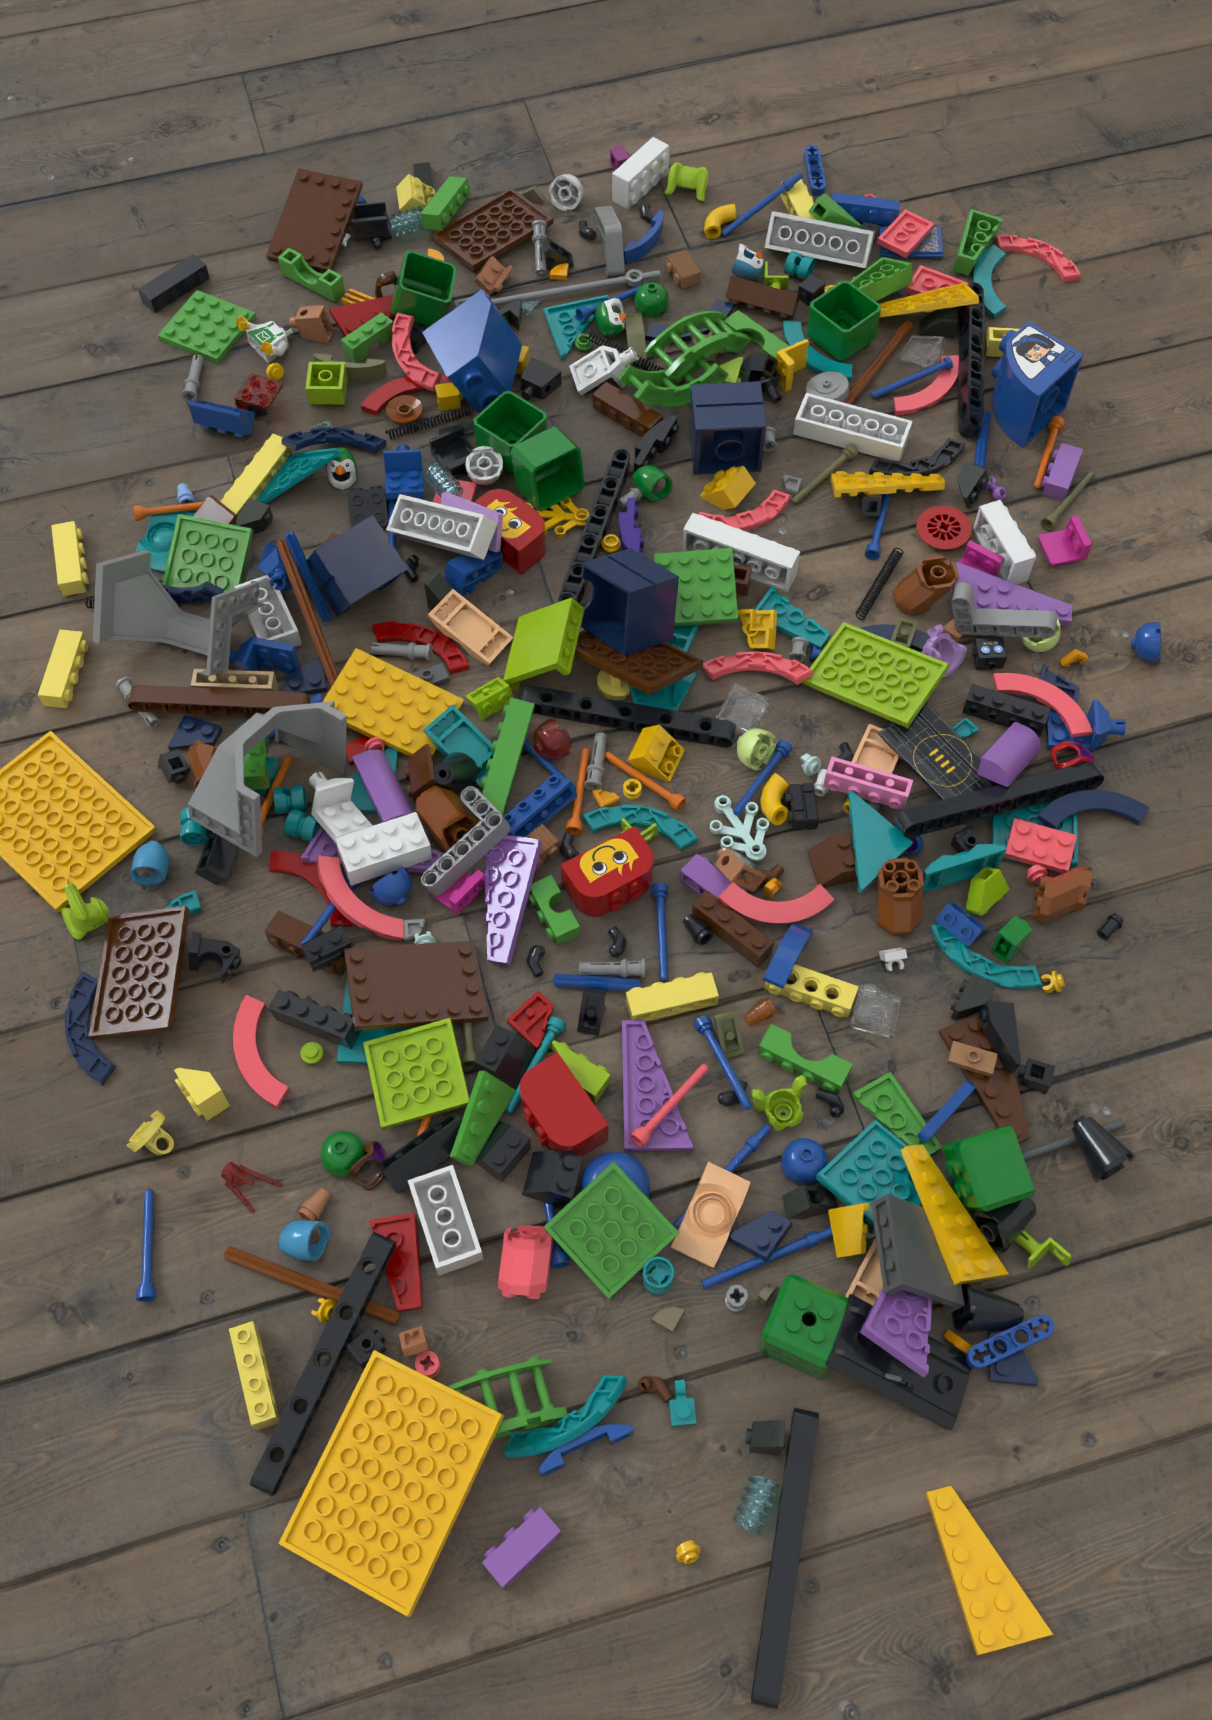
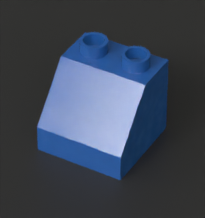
M483 289L422 332L447 378L478 414L504 391H511L522 343Z

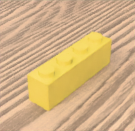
M802 179L795 183L792 189L780 195L789 214L816 219L808 212L814 202Z
M75 521L51 525L58 586L63 596L87 592L86 584H89L87 573L84 572V569H87L85 558L82 557V554H85V549L80 541L83 539L81 528H77Z
M59 630L38 692V697L43 706L67 708L69 701L72 700L73 688L78 683V673L80 668L83 667V657L89 648V642L86 640L83 632Z
M700 972L689 978L678 977L671 982H657L650 987H635L626 992V1003L631 1020H644L645 1022L718 1005L719 999L712 972Z

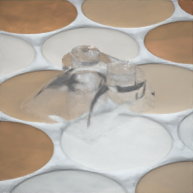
M912 335L897 356V361L918 364L920 370L936 365L944 354L945 338Z
M734 682L716 718L733 722L736 725V729L745 733L750 729L757 728L762 717L768 712L771 700Z
M871 983L859 985L849 1027L893 1038L902 997L879 990L876 985Z

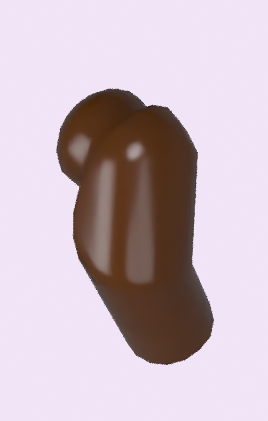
M777 864L771 871L761 870L767 875L761 884H767L773 878L778 879L784 872V869Z
M647 1375L638 1381V1387L641 1391L657 1393L663 1403L668 1402L674 1397L661 1377Z

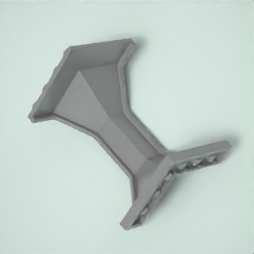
M143 550L96 564L93 642L102 643L108 640L162 642L207 655V669L203 670V675L209 677L219 672L228 674L231 628L264 605V603L258 602L260 582L251 581V584L213 596L211 617L208 619L184 612L178 607L152 573L150 568L151 552Z
M335 701L279 706L271 708L266 714L256 713L218 746L188 803L189 818L253 856L258 857L262 853L260 794L244 785L243 757L275 729L276 742L283 741L344 775L346 773L347 715L335 709Z

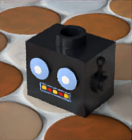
M1003 637L975 639L972 656L976 670H994L1004 667L1007 660V650L1005 649Z

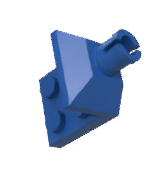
M399 444L396 450L383 451L386 500L398 499L399 494L413 498H424L421 450L410 449L406 444H404V449H402V445Z
M269 542L264 548L258 568L271 578V587L276 583L275 590L285 589L290 591L293 587L277 545Z
M251 637L241 644L239 650L230 649L229 664L236 666L237 670L259 671L261 667H264L268 670L274 669L289 674L301 668L296 648L293 644Z
M1093 700L1088 713H1084L1092 728V735L1071 738L1066 725L1059 717L1060 715L1056 711H1050L1046 722L1047 749L1051 750L1061 742L1073 741L1081 743L1090 752H1093L1106 741L1108 735L1124 736L1126 721L1125 719H1110L1107 709L1098 700ZM1072 748L1064 749L1066 751H1075Z

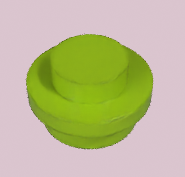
M309 1042L302 1047L300 1055L305 1063L316 1064L323 1057V1049L320 1044Z

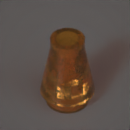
M768 997L766 999L762 998L743 1015V1018L750 1027L756 1023L773 1018L777 1010Z

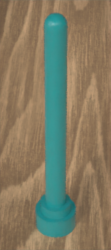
M551 1016L547 1023L548 1032L526 1072L542 1062L555 1036L563 1033L566 1027V1023L563 1020ZM520 1083L506 1107L508 1114L514 1113L521 1100Z

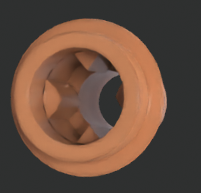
M320 1188L301 1204L298 1211L300 1218L318 1221L331 1198L329 1192Z

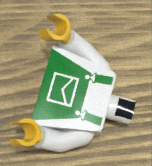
M239 316L236 321L240 331L246 330L249 344L267 363H270L276 357H282L288 349L287 337L293 334L288 324L281 328L273 321L256 325L248 322L242 316Z

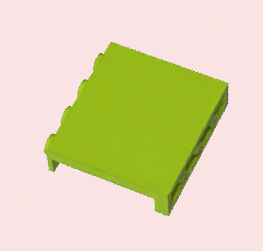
M569 598L520 616L503 681L513 690L518 691L522 680L555 669L563 676L570 674L585 608L573 598Z

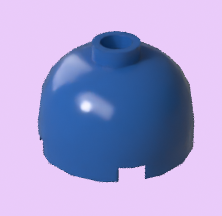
M1160 622L1146 623L1140 626L1136 631L1135 637H1131V649H1135L1137 656L1144 661L1161 662Z
M403 866L397 868L398 873L395 875L392 872L387 874L372 886L373 889L368 890L379 904L383 906L396 904L399 907L408 900L406 896L411 891L412 882Z
M799 1138L792 1141L785 1148L781 1158V1169L785 1177L795 1182L798 1186H812L818 1183L816 1175L828 1164L824 1148L817 1141L809 1138Z

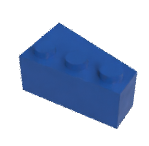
M487 550L484 560L462 554L447 562L444 579L461 596L468 592L472 594L475 591L474 587L480 581L486 582L501 569L504 553Z

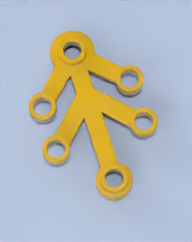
M570 497L561 501L560 504L563 509H569L571 513H565L558 504L549 507L552 511L537 510L542 518L550 519L545 522V535H547L548 529L564 520L569 522L555 528V536L560 539L564 538L566 532L576 526H585L590 514L589 511L584 508L578 509L572 503ZM525 502L529 507L533 508L532 504Z

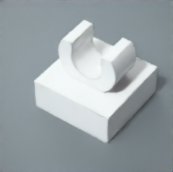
M894 948L879 951L880 960L886 962L885 966L888 971H892V963L895 961L898 963L899 969L904 968V962L901 959L907 958L906 949Z

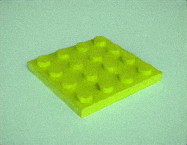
M450 1018L363 1042L380 1125L383 1130L468 1105L470 1099Z

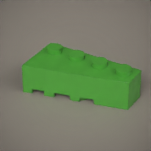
M970 209L952 271L969 276L979 258L997 235L1003 221L1002 218Z
M882 257L850 282L873 300L878 301L912 283V263Z

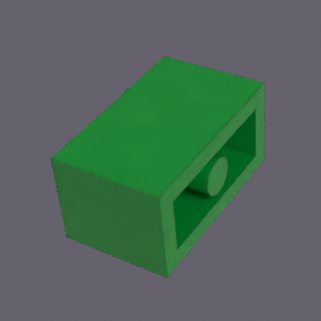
M1015 915L998 932L990 951L1007 965L1024 948L1033 929L1025 920Z

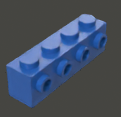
M834 192L832 194V199L857 222L890 226L899 215L900 201Z
M557 773L550 776L543 784L503 816L510 825V831L507 835L525 837L541 824L547 823L577 797L572 782Z

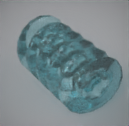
M419 206L418 210L415 207L411 211L408 209L405 211V214L401 211L399 216L396 213L392 217L388 215L387 221L390 230L396 236H399V230L404 235L406 228L409 233L411 232V227H414L417 231L418 225L424 229L420 214L422 208Z
M436 462L427 469L425 480L440 497L441 493L444 492L461 497L463 488L460 487V483L456 481V478L452 476L446 467H443L441 462Z
M749 1475L748 1480L752 1485H746L744 1488L749 1495L741 1496L740 1499L745 1505L740 1504L737 1506V1510L741 1515H734L733 1520L743 1530L756 1536H761L762 1534L756 1527H765V1523L760 1520V1517H769L764 1507L773 1506L768 1497H776L777 1494L771 1488H780V1485L763 1476Z

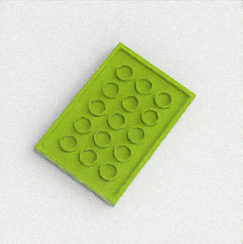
M843 622L810 667L813 671V676L802 683L908 728L948 671L949 664Z

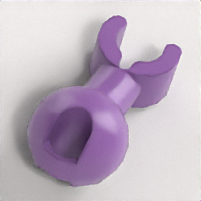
M992 476L990 483L988 482L984 489L991 490L992 497L996 501L1005 499L1007 496L1006 489L1002 486H997L996 479Z

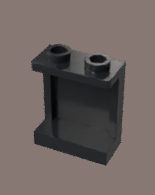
M385 202L356 204L352 219L355 239L389 235Z
M462 426L429 440L431 454L449 479L457 480L468 475L466 458L472 453L473 447L464 436Z

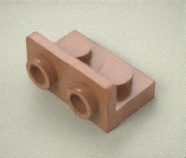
M492 256L488 259L474 282L489 296L494 292L498 293L503 288L502 283L510 277L511 274L509 272L513 267L509 265L504 268Z

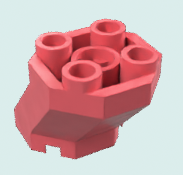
M520 1225L518 1226V1231L512 1232V1227L504 1232L498 1278V1289L502 1290L503 1296L515 1297L516 1295H525L529 1299H538L541 1297V1293L547 1291L554 1238L549 1233H546L543 1226Z

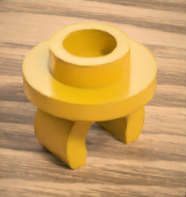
M1055 970L1052 971V976L1049 974L1041 976L1043 982H1051L1048 986L1043 987L1045 993H1051L1055 989L1057 992H1062V987L1065 986L1062 974H1058Z
M319 1298L318 1302L321 1305L318 1311L312 1310L311 1313L321 1323L327 1324L337 1302L332 1299L325 1300Z

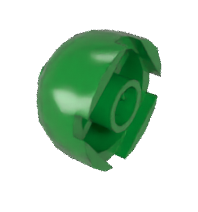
M644 283L635 293V309L640 311L642 316L648 318L659 317L660 313H666L669 308L668 292L660 283Z
M345 1130L334 1132L322 1143L320 1149L321 1164L332 1177L351 1178L349 1176V1169L366 1155L364 1151L365 1145L361 1138L353 1132Z

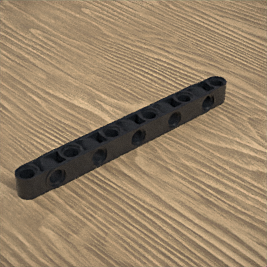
M973 282L969 287L979 296V303L960 306L958 432L966 439H970L982 427L984 411L985 304L984 289L976 282Z
M618 449L614 452L606 469L564 579L558 602L573 598L579 604L582 601L589 580L583 579L581 576L582 563L598 558L602 547V540L607 534L618 504L617 500L620 499L630 470V454L625 449Z
M524 685L521 687L518 697L519 700L535 704L534 714L641 733L643 728L660 725L674 739L699 744L730 747L733 744L736 725L728 720L550 688Z
M373 1232L252 1475L250 1486L272 1497L278 1491L347 1350L346 1345L351 1342L392 1257L396 1241L376 1232ZM368 1264L376 1265L375 1271L372 1274L364 1273V1269ZM349 1308L353 1309V1316L349 1320H343V1312ZM325 1354H329L331 1356L330 1363L327 1366H320V1358ZM302 1401H307L308 1408L306 1412L298 1414L297 1405ZM283 1449L284 1458L280 1462L275 1463L273 1460L275 1451Z

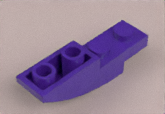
M628 498L627 512H619V536L622 550L632 548L643 555V551H640V548H644V536H641V528H638V521H634L635 517L638 518L639 506H635V498Z

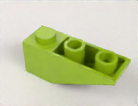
M553 1040L552 1050L554 1054L559 1053L591 1101L596 1104L610 1084L609 1071L601 1065L596 1066L591 1063L590 1059L584 1054H576L571 1051V1048L566 1043H558Z

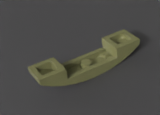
M641 312L625 313L627 316L624 327L626 329L628 349L632 346L637 355H639V358L642 356V359L645 358L646 361L647 354L644 352L646 343ZM630 364L633 367H638V365Z
M314 354L315 362H343L333 361L332 355ZM367 358L366 364L345 362L348 380L365 381L387 376L385 360Z

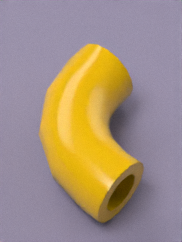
M735 204L719 206L709 213L704 222V233L708 239L719 237L721 235V226L736 220Z
M774 773L763 787L760 803L765 817L772 824L778 826L784 823L788 817V809L781 804V798L787 791L789 784L781 776Z

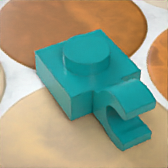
M675 1380L676 1399L669 1400L671 1427L696 1425L694 1398H686L685 1380Z

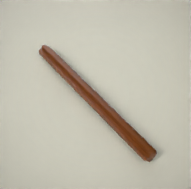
M905 320L850 389L849 395L842 401L843 403L850 405L854 403L910 332L913 325L912 321Z
M279 540L276 543L328 682L330 687H332L339 674L286 540Z
M231 1246L224 1253V1258L230 1262L326 1299L338 1302L343 1292L340 1288ZM371 1300L364 1313L393 1325L398 1323L401 1315L399 1311Z

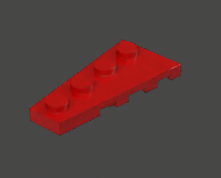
M393 295L329 309L331 317L344 337L381 312L390 319L396 317L390 311Z
M413 1212L369 1220L373 1232L396 1241L395 1250L385 1270L397 1310L399 1312L423 1309L417 1215Z

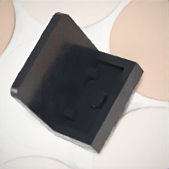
M372 486L366 490H363V488L351 489L352 491H347L351 528L374 515L381 527L388 526L385 488Z

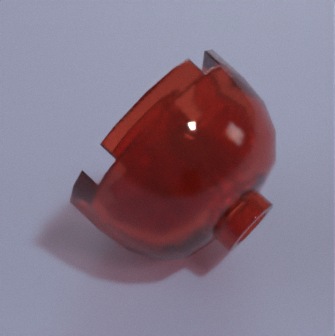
M553 718L541 723L533 736L534 751L550 761L560 760L570 755L571 752L569 750L572 749L567 731L564 728L560 729L557 726L559 722Z

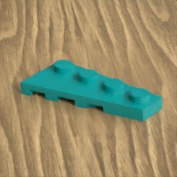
M771 586L755 610H776V630L792 638L804 637L809 641L810 647L816 646L817 649L822 650L829 640L831 633L812 618L806 617L799 607L796 609L789 603V599L785 596H780L777 590Z

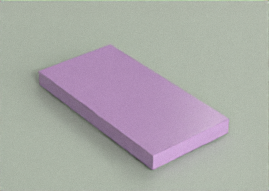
M448 492L441 493L442 505L483 514L498 523L488 550L499 552L503 514Z

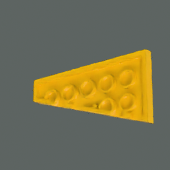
M961 283L879 303L881 305L880 317L922 311L932 312L936 309L978 304L979 296L966 283Z
M837 471L836 474L831 473L830 478L834 497H841V493L857 496L860 492L867 495L896 493L897 489L904 490V492H912L914 488H918L921 491L945 489V480L939 474L922 476L921 474L913 473L911 476H903L901 473L884 475V473L875 472L873 475H867L864 472L847 474L844 471Z
M911 1145L902 1148L901 1153L954 1285L1007 1276L1009 1273L923 1145Z
M952 1486L926 1492L928 1504L976 1656L1053 1635Z

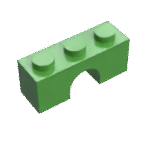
M381 312L341 339L344 356L353 363H359L369 356L368 348L374 340L381 346L387 344L392 340L393 321Z
M269 735L244 756V780L247 788L251 790L269 789V769L266 754H269Z
M552 875L532 883L528 901L531 906L535 905L538 910L536 915L540 923H545L547 927L545 931L549 940H554L555 944L559 946L579 937L580 926L571 909L561 913L554 912L551 909L553 905L561 902V891Z

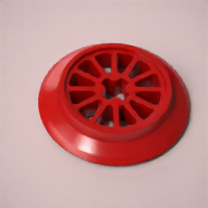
M935 506L925 510L919 516L916 524L917 532L922 540L939 549L960 547L969 540L972 533V526L968 517L961 511L948 506Z

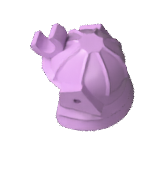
M940 624L927 630L931 638L926 640L921 653L949 664V669L943 677L945 678L953 674L960 667L965 658L967 648L951 639L948 633H943V626Z

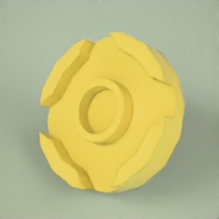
M602 670L599 672L597 686L599 692L601 691L605 698L619 701L626 699V696L631 694L629 685L626 682L614 678Z
M157 1110L150 1115L153 1120L143 1122L129 1139L130 1142L126 1146L133 1152L139 1150L143 1145L156 1155H164L172 1150L174 1146L173 1138L160 1127L166 1116ZM159 1138L167 1141V1148L164 1151L157 1148L156 1142Z

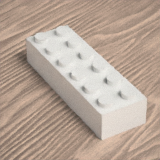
M772 211L764 248L788 253L795 251L803 256L867 268L875 231Z
M806 393L795 418L793 434L842 448L852 444L858 452L890 461H900L909 439L913 421Z
M399 494L386 530L403 539L484 560L498 523L483 514Z
M692 513L683 529L682 552L732 548L734 564L752 567L751 579L785 592L789 591L797 576L800 551L792 547L781 545L775 541H770L756 534L745 532L739 528H734Z

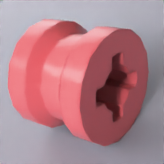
M424 1351L416 1357L415 1368L417 1372L433 1379L440 1373L441 1363L434 1352Z

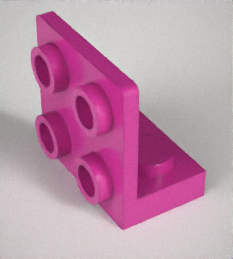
M1078 515L1070 517L1066 529L1040 534L1037 538L1050 566L1086 560L1092 547V543Z
M970 540L959 563L997 576L1000 573L1004 558Z
M477 870L474 874L467 871L443 894L438 896L431 895L456 915H459L485 888V874L480 870Z

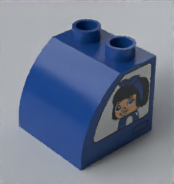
M1030 321L1017 332L1009 330L1004 335L999 345V350L1003 352V356L992 371V376L996 378L992 393V409L995 419L1003 432L1022 448L1049 425L1051 417L1058 416L1066 409L1084 355Z

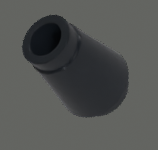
M689 914L683 919V924L695 943L704 945L713 937L711 927L693 916V914Z

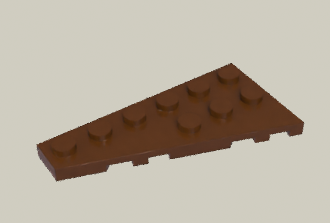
M979 1012L939 1031V1035L949 1051L953 1041L995 1053L982 1031V1023L979 1022L978 1018ZM998 1056L992 1077L960 1068L966 1079L976 1086L974 1092L996 1127L1011 1126L1015 1131L1019 1144L1028 1140L1031 1134L1015 1072L1008 1074Z

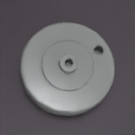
M829 371L812 377L806 384L805 390L809 394L842 402L849 395L850 387L846 376L838 372Z

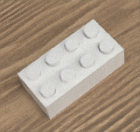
M652 137L612 173V201L629 209L642 196L646 195L653 186H656L663 177H666L669 172V145Z
M1001 500L979 506L973 533L982 547L1004 558L999 573L1001 579L1014 584L1027 582L1036 559V554L1028 545L1026 537L1021 534L1016 521L1011 518L1008 508L1003 505Z
M267 575L251 580L260 582L258 602L264 603L263 606L247 616L255 637L293 644L295 647L302 645L298 629L281 592L274 589L276 583L271 587V578ZM251 581L237 585L235 589L251 584Z
M416 812L335 838L337 852L350 885L397 871V868L402 866L406 868L432 859L430 843Z
M453 1165L408 1180L438 1276L484 1260Z

